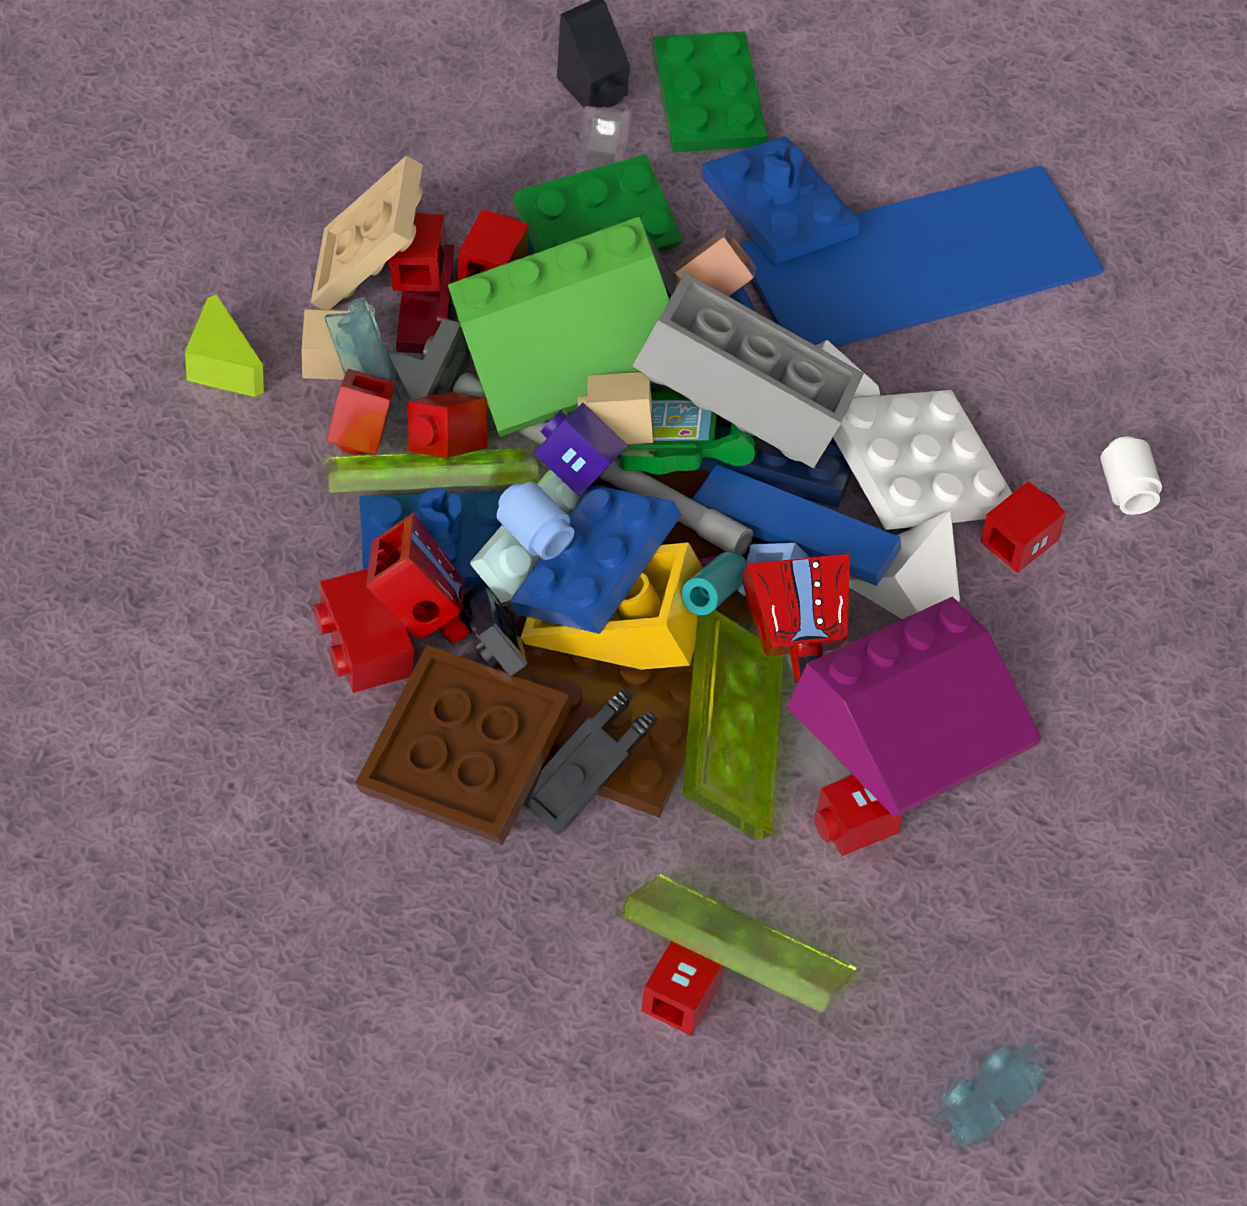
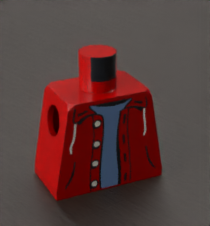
M414 513L372 541L366 587L416 638H425L438 629L451 644H454L471 632L472 628L469 622L472 619L462 609L465 581Z
M849 554L749 563L741 574V579L763 652L766 656L790 654L794 682L798 683L808 662L822 657L823 651L840 648L847 639L850 579Z

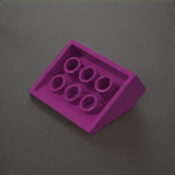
M953 596L808 662L787 705V708L894 817L1029 750L1041 740V736L988 630Z

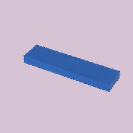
M716 464L692 499L706 508L715 509L750 528L753 531L754 537L771 544L796 543L809 557L849 554L850 576L875 586L878 585L901 550V537L718 464Z

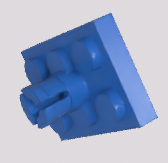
M786 135L703 163L702 179L774 265L858 236L860 220L803 156L802 150L795 146Z
M434 488L424 494L360 496L363 570L369 567L372 541L414 513L460 572L465 581L464 587H473L477 583L484 582L470 565V562L502 526L497 519L499 499L505 491L455 493L453 491L452 493H447V488Z

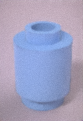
M535 482L516 483L501 495L498 502L497 519L530 554L539 555L542 559L549 560L567 548L574 537V529L569 525L570 518Z

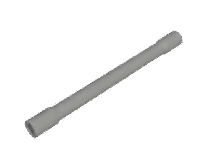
M468 372L458 378L452 391L486 397L480 379ZM487 402V418L493 419ZM550 420L529 426L517 432L542 445L547 438L540 431ZM618 458L599 477L623 491L674 501L681 513L678 522L694 530L701 538L726 552L742 556L751 544L753 531L750 528L715 509L706 508L642 471L622 470L620 468V459Z

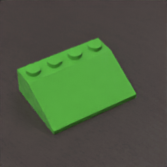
M640 217L448 284L466 342L500 437L552 419L561 409L565 413L574 411L578 407V396H587L588 375L641 372L634 368L633 364L669 302L668 294Z

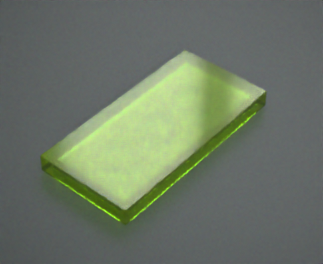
M527 448L477 450L448 459L412 453L328 457V460H325L329 493L524 484L526 482L539 483L538 463Z
M714 610L710 614L697 616L682 795L755 839H764L773 833L784 655L766 656L760 639Z
M662 874L657 875L627 896L621 911L624 918L819 1012H824L851 986L858 968Z

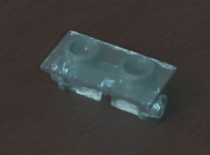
M359 298L348 303V313L328 314L324 317L344 374H346L347 369H352L398 383L399 376L397 372L393 371L385 345H382L379 339L381 334L374 317L376 310L373 305H368L365 298ZM397 386L392 403H399L401 401Z
M1032 1043L1010 1050L1007 1045H1003L992 1052L979 1064L984 1073L972 1083L968 1079H964L949 1089L940 1098L945 1107L930 1120L935 1124L948 1119L953 1125L950 1135L960 1147L966 1148L970 1143L974 1146L978 1145L1005 1120L993 1103L995 1099H998L1007 1113L1010 1114L1041 1089L1040 1082L1045 1078L1043 1070L1035 1062H1026L1023 1058L1034 1048Z

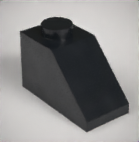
M590 0L560 14L557 79L588 114L604 106L610 108L617 105L628 95L630 63L606 2L604 0Z

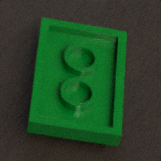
M746 31L653 37L652 49L672 153L750 148L767 142V132Z
M646 154L520 189L512 197L521 221L529 224L528 238L535 253L640 217L646 235L649 239L651 238L659 253L678 247L683 241Z

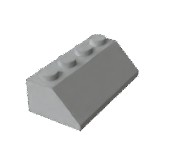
M686 272L633 364L634 368L645 373L651 381L672 388L688 397L697 407L711 410L734 423L739 430L746 434L757 436L780 449L786 457L795 461H801L812 468L815 467L842 423L864 375L858 369Z

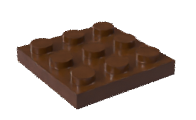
M426 645L355 785L364 794L503 845L573 706V702L566 693L515 675L510 677L508 673Z

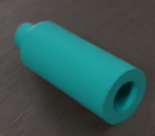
M724 552L715 557L683 586L681 597L685 607L696 615H707L713 612L743 585L741 574L747 566L744 557L732 552Z

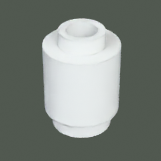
M1131 436L1120 437L1112 441L1102 452L1100 458L1112 501L1120 506V510L1123 513L1129 515L1142 514L1152 510L1160 501L1159 494L1162 490V485L1150 445L1142 439H1136Z

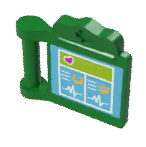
M651 392L653 443L627 444L628 447L617 457L620 458V468L622 470L645 471L661 475L674 471L697 470L702 464V458H715L734 466H745L754 459L756 443L751 435L739 430L734 423L731 424L730 435L715 440L718 414L711 410L697 407L688 397L679 392Z

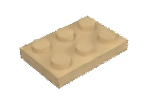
M406 155L324 228L310 304L322 310H330L343 298L349 299L359 284L370 275H377L384 267L386 261L398 251L404 252L410 246L416 234V226L413 224L415 209L423 192L422 187L419 186L423 164Z

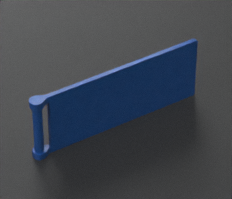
M1042 166L854 213L860 220L858 236L776 265L770 261L754 240L740 243L756 265L752 281L774 323L815 346L826 340L835 347L1097 276L1103 271V265ZM743 286L728 296L756 312Z

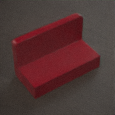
M444 244L440 292L402 291L396 352L423 354L429 337L435 336L442 319L450 320L452 296L448 284L453 283L454 245Z

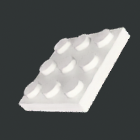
M952 390L853 398L842 423L833 436L885 530L915 527L950 509L952 523L984 520L987 513L1013 494Z

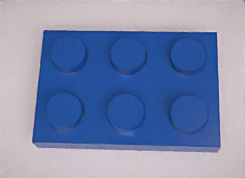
M591 485L569 516V525L574 529V537L563 552L552 559L544 560L540 557L510 600L517 614L600 634L680 518L681 513L672 500Z

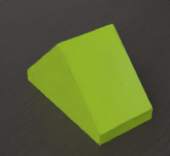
M217 294L208 297L185 350L187 381L252 397L264 394L262 362Z

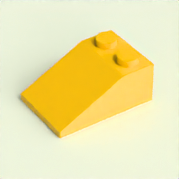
M689 542L661 545L600 634L527 617L521 639L526 645L641 670L690 666L703 615H696L685 607L681 592L685 583L703 567Z

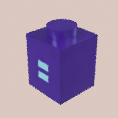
M582 403L569 416L561 409L543 427L540 432L547 439L534 454L574 493L580 496L600 477L628 445L587 405Z

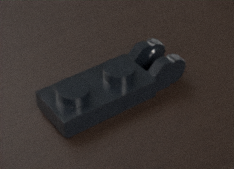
M485 582L477 583L463 597V608L469 615L473 614L474 620L469 622L470 627L478 637L473 642L481 656L491 667L500 663L511 677L527 664L519 629L515 624L513 614L506 606H500L496 601L495 594Z
M625 688L618 691L595 717H588L539 772L524 802V805L556 835H560L631 757L632 753L630 751L642 741L658 721V718L653 713L647 711L632 723L631 728L619 741L605 729L630 705L633 695Z

